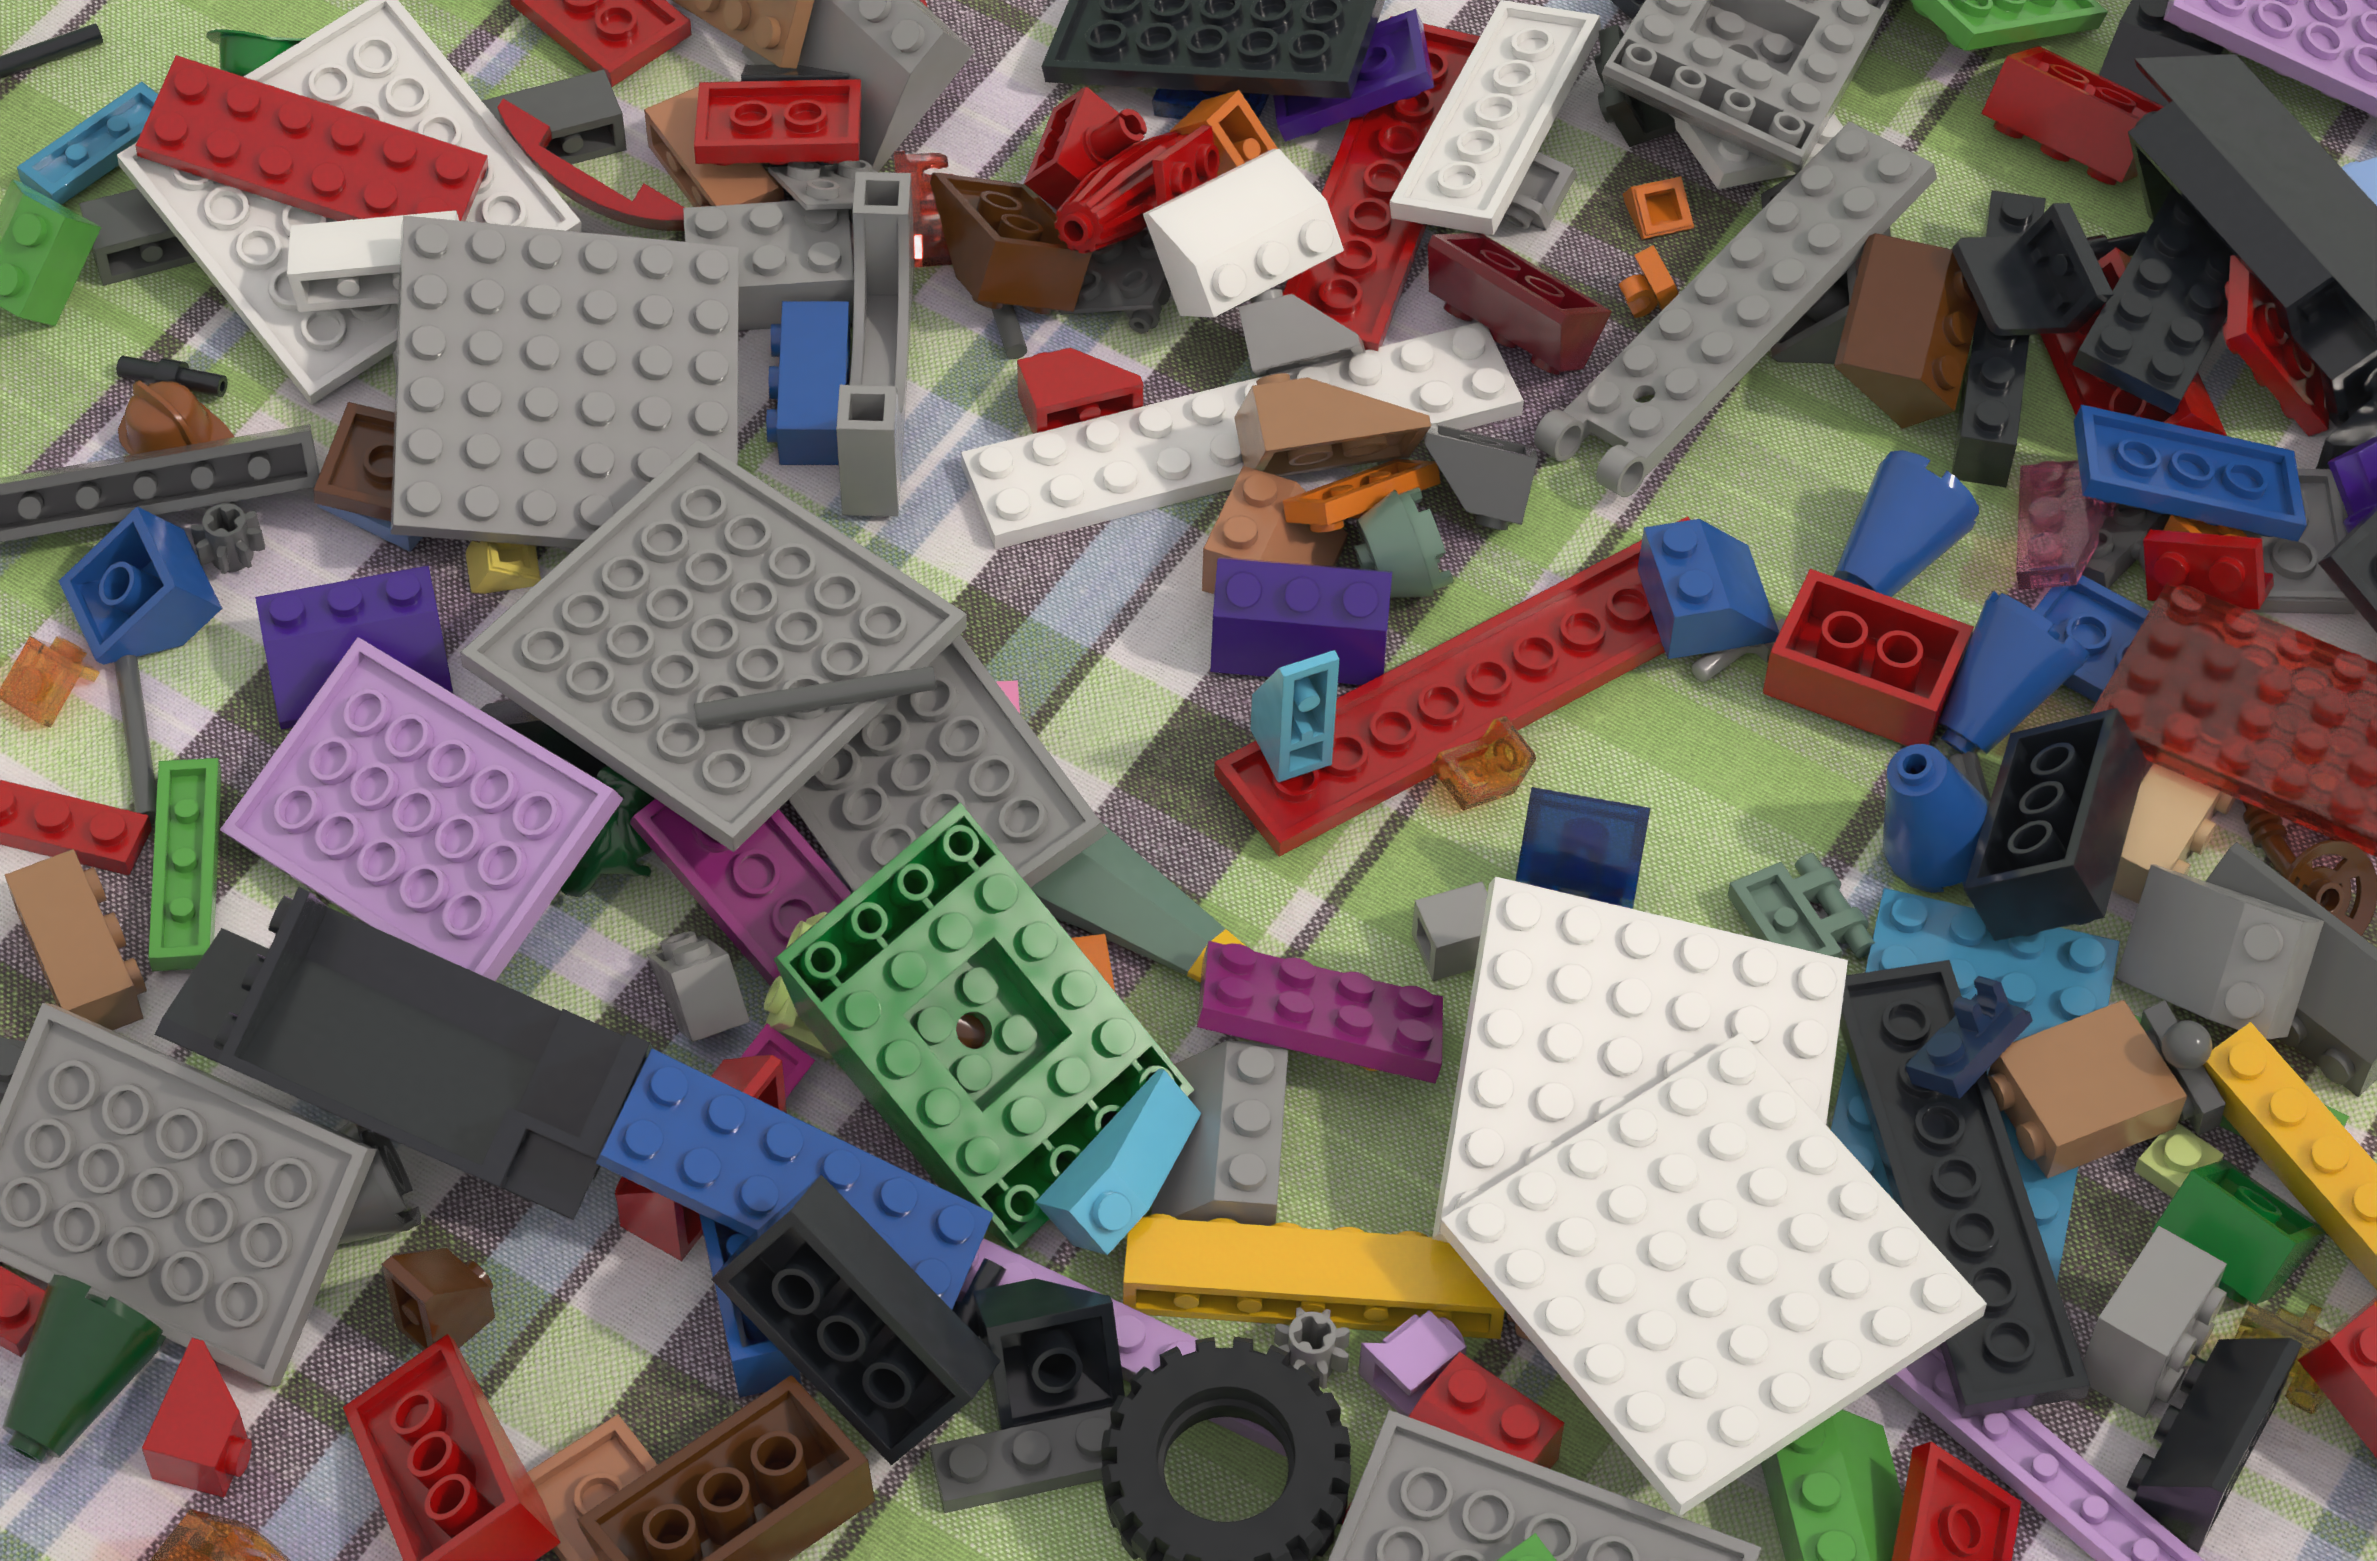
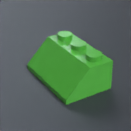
M1842 1409L1761 1463L1785 1561H1892L1903 1497L1883 1425Z

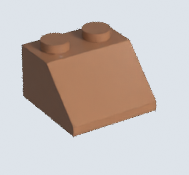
M1243 465L1203 548L1202 591L1215 595L1217 559L1219 557L1336 566L1347 542L1348 533L1343 528L1330 532L1310 531V524L1287 523L1283 500L1306 491L1296 481Z

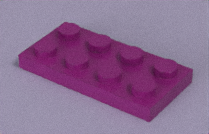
M654 799L636 813L630 821V825L770 986L777 977L781 976L774 958L786 949L789 938L800 921L806 922L808 918L819 913H829L851 894L849 889L779 809L734 852L657 799Z
M1208 941L1202 962L1197 1017L1198 1028L1436 1084L1442 1067L1443 996L1431 994L1417 986L1401 987L1372 980L1370 977L1359 972L1342 973L1313 966L1308 961L1300 958L1284 959L1254 952L1249 947L1241 944L1231 943L1225 945Z

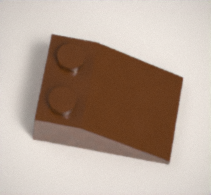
M932 173L930 185L955 276L972 295L973 301L992 309H1001L1004 304L1018 305L1031 312L1045 315L1050 314L1052 310L1074 312L1092 252L1083 254L1079 253L1078 250L1072 251L1067 248L1068 245L1064 241L1061 242L1058 237L1059 231L1055 229L1054 223L1058 217L1055 216V212L1025 184Z

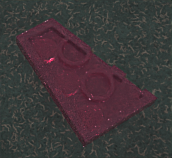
M2078 460L2064 462L2045 461L2038 464L2020 466L2016 562L2019 590L2077 585L2100 542L2098 533L2106 517H2113L2119 506V503H2107L2096 498L2082 496Z

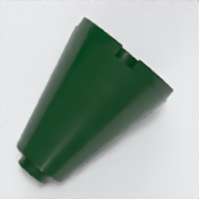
M54 1274L49 1285L46 1287L2 1426L5 1431L12 1435L7 1445L19 1454L38 1463H42L47 1454L60 1458L161 1349L166 1339V1336L161 1335L163 1330L141 1313L111 1296L108 1300H105L96 1295L87 1294L91 1286L64 1275Z

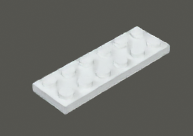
M1500 0L1389 202L1391 218L1494 236L1599 37V31L1601 30L1600 15Z

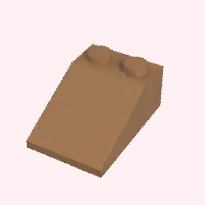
M1286 373L1272 374L1256 381L1257 385L1251 387L1234 417L1244 466L1280 477L1408 458L1431 427L1429 415L1308 377L1291 380L1290 375Z

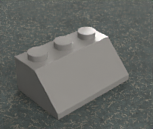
M1227 1040L1174 1064L1195 1089L1187 1097L1198 1108L1201 1115L1152 1203V1214H1166L1177 1220L1208 1222L1216 1218H1227L1240 1224L1265 1226L1276 1224L1288 1049L1265 1043Z

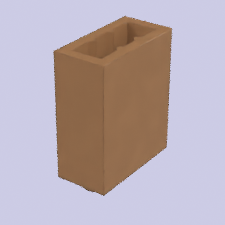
M2125 1000L2013 1042L1990 1066L1988 1072V1079L1999 1111L2004 1110L2015 1127L2017 1141L2024 1155L2030 1160L2035 1159L2047 1179L2176 1129L2187 1098L2186 1093Z

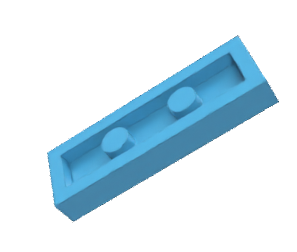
M140 82L17 166L20 182L61 205L119 166L117 154L138 141L158 94L145 83Z

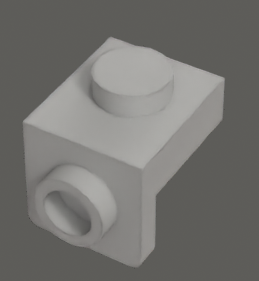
M1538 151L1503 218L1521 228L1528 229L1532 223L1547 231L1577 176L1575 169Z

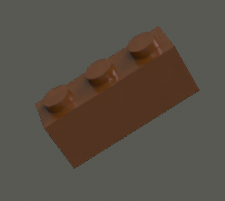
M1877 233L1869 235L1865 241L1834 367L1902 429L1955 412L1979 307L1961 272L1952 249Z

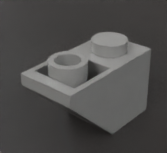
M692 931L676 934L660 942L661 950L647 954L652 971L680 1032L692 1042L750 1022L729 953L706 936L696 937L695 932Z

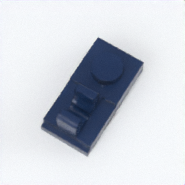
M1978 976L1974 980L1978 995L1975 994L1971 1000L1959 996L1953 1003L1954 1018L1945 1027H1941L1905 1065L1911 1084L1960 1099L2033 1021L2030 1011L2010 1005L2001 982Z

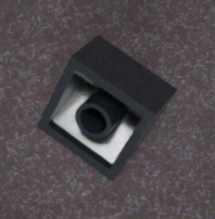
M2131 0L2119 22L2099 73L2100 76L2162 106H2166L2169 102L2136 67L2134 58L2229 54L2230 51L2225 47L2194 33L2183 31L2178 26L2165 21L2164 16L2169 0Z

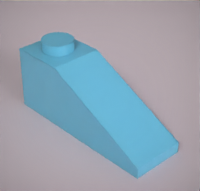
M1335 650L1278 668L1252 694L1250 730L1277 782L1332 765L1339 657Z
M1158 1069L1035 1203L1073 1246L1108 1255L1150 1209L1196 1125L1201 1112L1164 1069Z

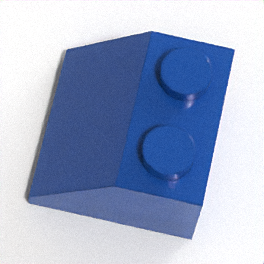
M139 507L134 508L59 580L60 586L95 660L103 665L116 662L125 655L138 657L183 646L223 609L184 529Z
M1701 519L1644 527L1637 570L1667 659L1776 641L1779 630L1747 544Z

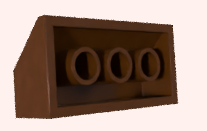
M790 1375L579 1517L577 1521L599 1561H789L875 1502L868 1459L794 1376Z

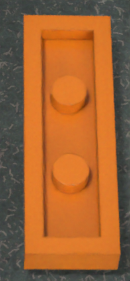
M1394 459L1283 500L1285 520L1287 523L1310 524V531L1312 532L1339 530L1344 527V519L1350 517L1360 518L1394 489L1400 494L1419 487L1422 491L1441 484L1439 467L1435 461Z

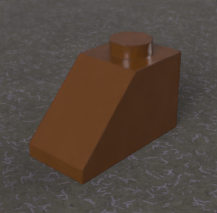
M447 1248L394 1255L381 1264L396 1327L422 1351L446 1334H449L455 1340L458 1348H460L495 1318L490 1292L493 1289V1283L489 1276L476 1262L468 1260L463 1263Z

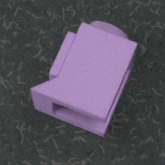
M1429 1310L1420 1318L1414 1314L1385 1337L1382 1343H1361L1358 1374L1399 1414L1409 1416L1421 1396L1459 1352L1466 1355L1467 1346L1462 1334L1450 1320L1444 1317L1438 1319Z

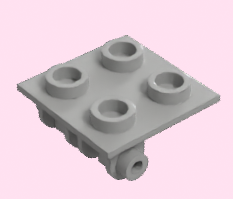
M860 159L859 161H843L839 165H819L816 162H789L788 166L768 167V172L805 210L848 209L849 220L852 224L855 173L877 172L870 163Z

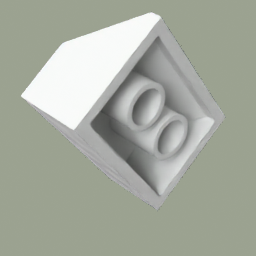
M1272 149L1143 213L1180 316L1216 317L1344 251L1327 200L1280 149Z

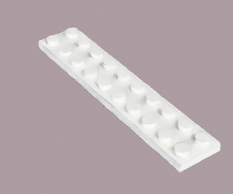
M1479 322L1381 346L1378 351L1365 350L1366 353H1361L1354 357L1305 365L1274 373L1289 374L1291 380L1307 377L1429 415L1432 424L1460 430L1520 416L1523 411L1524 400L1488 327ZM1262 377L961 452L962 469L995 550L1231 490L1244 465L1234 417L1251 387L1257 385L1256 381Z

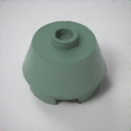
M1419 487L1400 494L1394 489L1356 520L1362 544L1355 546L1354 549L1360 568L1393 571L1390 598L1434 597V590L1453 584L1450 570L1441 573L1439 571L1437 563H1440L1439 558L1443 557L1446 551L1431 510L1429 508L1418 512L1415 505L1423 499Z

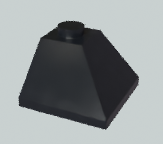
M1036 1278L973 1291L980 1340L1001 1360L988 1378L999 1430L1113 1407L1119 1395L1125 1396L1114 1308L1110 1296Z

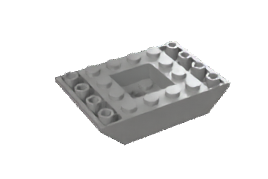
M1645 0L1605 64L1602 72L1605 85L1798 174L1804 167L1829 119L1832 117L1861 65L1892 0Z

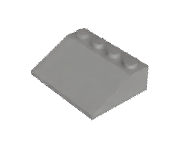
M814 0L798 65L849 73V79H861L862 108L859 159L870 163L879 172L975 51L920 0ZM743 47L742 53L755 65H775L748 47Z

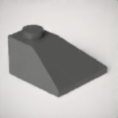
M1431 423L1430 429L1424 436V444L1466 512L1477 514L1475 523L1498 530H1508L1509 522L1522 525L1538 461L1536 448Z

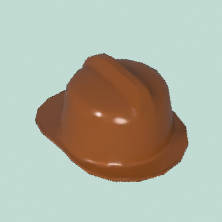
M140 380L133 384V396L128 402L125 415L118 428L119 442L130 455L235 437L226 424L197 400L189 388L171 381H160L149 385L144 384Z

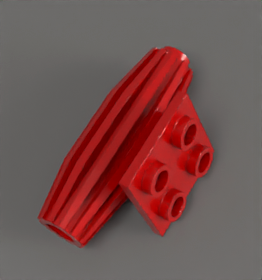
M1202 125L1189 135H1182L1181 131H1173L1134 143L1087 174L1055 215L1058 217L1054 222L1055 229L1059 231L1058 237L1061 242L1064 241L1070 250H1078L1079 253L1085 254L1126 241L1147 227L1143 213L1218 177L1220 155L1218 148L1214 145L1212 126Z

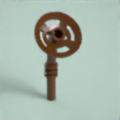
M2238 747L2230 750L2242 757L2234 779L2242 783L2239 794L2246 809L2243 814V820L2248 825L2247 830L2252 836L2254 846L2263 849L2281 876L2362 936L2372 920L2377 904V875L2370 858L2356 845L2341 840L2319 842L2306 849L2296 858L2285 841L2287 830L2282 825L2283 820L2281 816L2277 814L2278 808L2276 804L2268 802L2267 798L2263 797L2264 790L2247 749ZM2336 854L2343 858L2334 869L2326 866L2313 868L2312 860L2322 855ZM2355 878L2356 898L2353 909L2348 917L2345 913L2351 900L2350 879Z

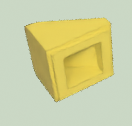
M471 541L466 549V562L472 593L486 594L533 587L541 580L535 545L484 541L478 543Z

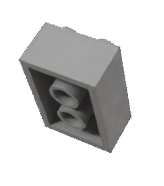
M797 201L683 208L685 242L739 247L738 331L771 329V324H781L782 301H849L850 323H853L854 274L848 209L805 210Z

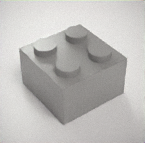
M2158 1226L2098 1317L2083 1360L2090 1388L2145 1418L2157 1398L2168 1403L2186 1370L2183 1369V1366L2191 1354L2194 1356L2199 1355L2214 1329L2215 1324L2212 1321L2227 1295V1292L2218 1288L2227 1264Z

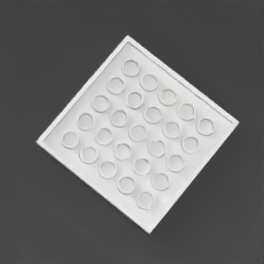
M368 0L244 76L488 155V168L466 221L581 232V220L398 0ZM136 143L117 154L118 164L311 405L395 351L397 348L398 304L310 312L298 311L287 277L290 226L334 222L336 220L138 157Z
M1495 877L1488 887L1432 1239L1449 1243L1439 1232L1441 1218L1741 1032L1817 1116L1827 1124L1848 960Z
M1743 1032L1444 1216L1440 1222L1439 1232L1678 1517L1983 1317L1987 1305L1983 1298Z

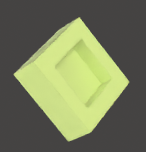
M2177 1123L2176 1129L2160 1134L2137 1160L2134 1172L2173 1198L2191 1170L2221 1161L2224 1154L2180 1123Z

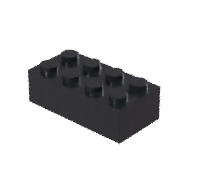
M2118 708L2010 733L1964 886V891L1994 941L2017 936H2031L2045 930L2073 924L2083 925L2105 918L2147 762Z
M822 1175L816 1178L744 1241L711 1279L890 1465H893L969 1403L1001 1361Z

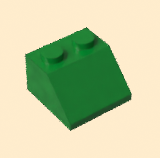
M2226 1159L2191 1170L2151 1231L2154 1233L2157 1227L2160 1226L2225 1262L2227 1265L2218 1288L2227 1292L2226 1296L2244 1305L2248 1301L2257 1305L2271 1299L2326 1235V1232L2319 1224Z

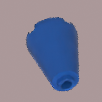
M1904 450L1890 451L1885 459L1880 462L1833 577L1893 597L1973 529L1974 524L1977 522L1974 520L1979 515V506L1971 492L1949 471H1946L1940 478L1925 469L1931 461L1928 458Z
M1991 591L1985 600L1939 717L1938 724L1946 730L1941 739L1961 754L1969 751L1974 753L1977 750L1987 755L2084 665L2090 656L2088 650L2070 635H2068L2064 643L2058 640L2061 635L2052 628L2054 623L2012 597L2003 593L1998 595L1995 591Z
M1914 744L1898 751L1888 764L1883 850L1894 874L1908 886L1930 893L1944 892L1943 887L1961 882L1963 887L1965 886L1990 802L1938 749L1930 745Z

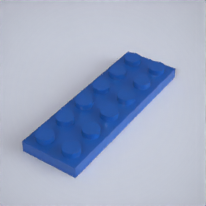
M652 1048L596 1161V1164L748 1237L754 1234L816 1178L822 1175L951 1309L954 1307L994 1214Z

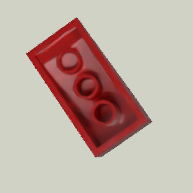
M449 1334L443 1336L343 1406L403 1561H536L561 1543L541 1496L455 1340Z

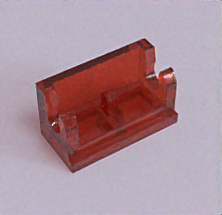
M894 151L895 173H911L914 268L952 265L930 185L932 175L924 173L925 170L930 168L942 169L948 167V157L941 153L905 154V151Z

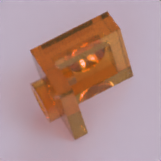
M29 636L0 688V700L35 722L51 728L79 677L95 682L100 671L83 661L88 653L87 651L60 636H56L52 644Z
M1502 716L1493 720L1482 739L1439 752L1430 768L1464 811L1514 794L1536 761V755L1506 716Z

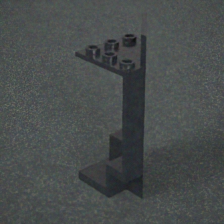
M2236 54L2134 58L2136 67L2169 102L2159 111H2152L2144 115L2135 127L2128 131L2148 216L2154 220L2172 187H2174L2274 298L2279 326L2320 371L2329 419L2339 428L2377 394L2376 204Z
M298 887L293 899L283 896L279 902L268 928L269 931L276 935L270 949L221 928L160 1021L154 1034L572 1220H574L592 1179L596 1178L601 1168L600 1165L596 1164V1161L651 1048L654 1049L650 1042L628 1032L623 1036L565 1009L561 1011L327 907L310 891Z

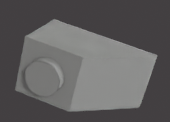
M1281 289L1265 291L1251 298V304L1238 307L1251 368L1257 377L1366 353L1364 343L1358 334L1295 295L1283 296Z

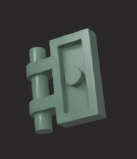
M1808 853L1797 860L1795 868L1801 876L1795 879L1792 878L1781 861L1730 882L1727 896L1757 939L1841 958L1842 949L1837 942L1841 944L1847 943L1857 958L1868 955L1871 945L1875 943L1867 931L1869 922L1858 907H1851L1839 890L1841 881L1833 869L1823 867L1814 853ZM1809 902L1820 903L1828 917L1820 919Z

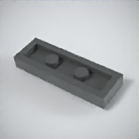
M1112 1407L930 1445L931 1460L944 1513L1102 1480L1101 1445L1104 1430H1109L1111 1424L1110 1411Z

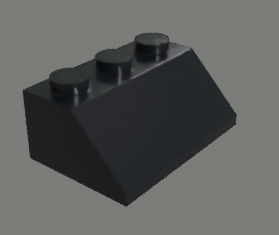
M2292 1338L2219 1339L2207 1361L2198 1356L2193 1360L2179 1389L2188 1394L2185 1403L2181 1409L2171 1404L2168 1406L2153 1439L2162 1443L2155 1458L2145 1453L2142 1454L2126 1488L2136 1492L2134 1502L2188 1548L2199 1553L2277 1406L2302 1343Z

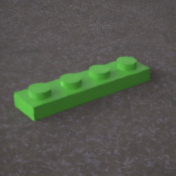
M218 758L159 761L148 955L152 972L195 969L215 938L222 774Z

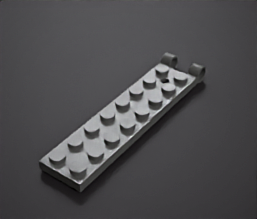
M1849 121L1563 411L1554 409L1542 418L1535 431V446L1559 461H1566L1578 451L1582 442L1590 433L1613 445L1605 453L1598 465L1596 473L1597 482L1621 497L1632 495L1641 486L1644 478L1862 256L1865 241L1869 235L1874 233L1883 234L1937 179L1934 163ZM1654 395L1653 399L1648 402L1640 403L1636 401L1642 396Z

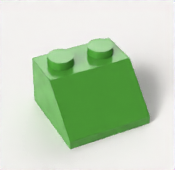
M12 179L0 204V307L19 318L56 326L101 227L23 183Z

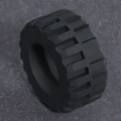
M1215 1337L1195 1340V1352L1182 1356L1180 1349L1176 1346L1160 1354V1366L1152 1372L1149 1368L1143 1366L1130 1379L1131 1391L1127 1396L1119 1395L1110 1411L1111 1424L1109 1430H1104L1101 1474L1106 1509L1112 1527L1118 1529L1121 1535L1122 1546L1133 1560L1141 1558L1143 1561H1310L1315 1555L1323 1557L1333 1543L1334 1530L1337 1524H1342L1347 1509L1351 1477V1444L1348 1428L1342 1426L1340 1421L1341 1408L1332 1392L1323 1394L1320 1390V1377L1312 1369L1304 1364L1297 1370L1289 1364V1353L1274 1345H1271L1267 1354L1253 1350V1339L1234 1337L1233 1348H1216ZM1234 1417L1254 1422L1272 1433L1282 1444L1288 1462V1477L1281 1496L1263 1512L1244 1520L1232 1522L1204 1519L1179 1505L1173 1499L1166 1484L1164 1474L1165 1459L1169 1447L1175 1439L1197 1423L1212 1418Z

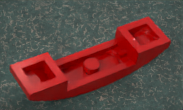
M504 98L502 99L497 108L506 131L547 181L560 192L598 214L628 225L652 230L685 231L683 212L685 207L643 183L637 195L631 201L546 150L552 139L550 126Z

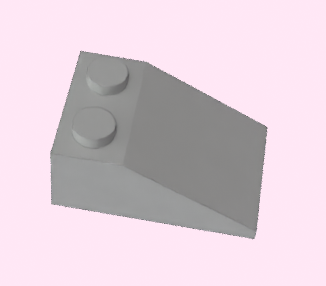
M2151 864L2116 979L2206 1019L2237 1030L2251 1022L2266 1040L2288 1037L2324 921Z

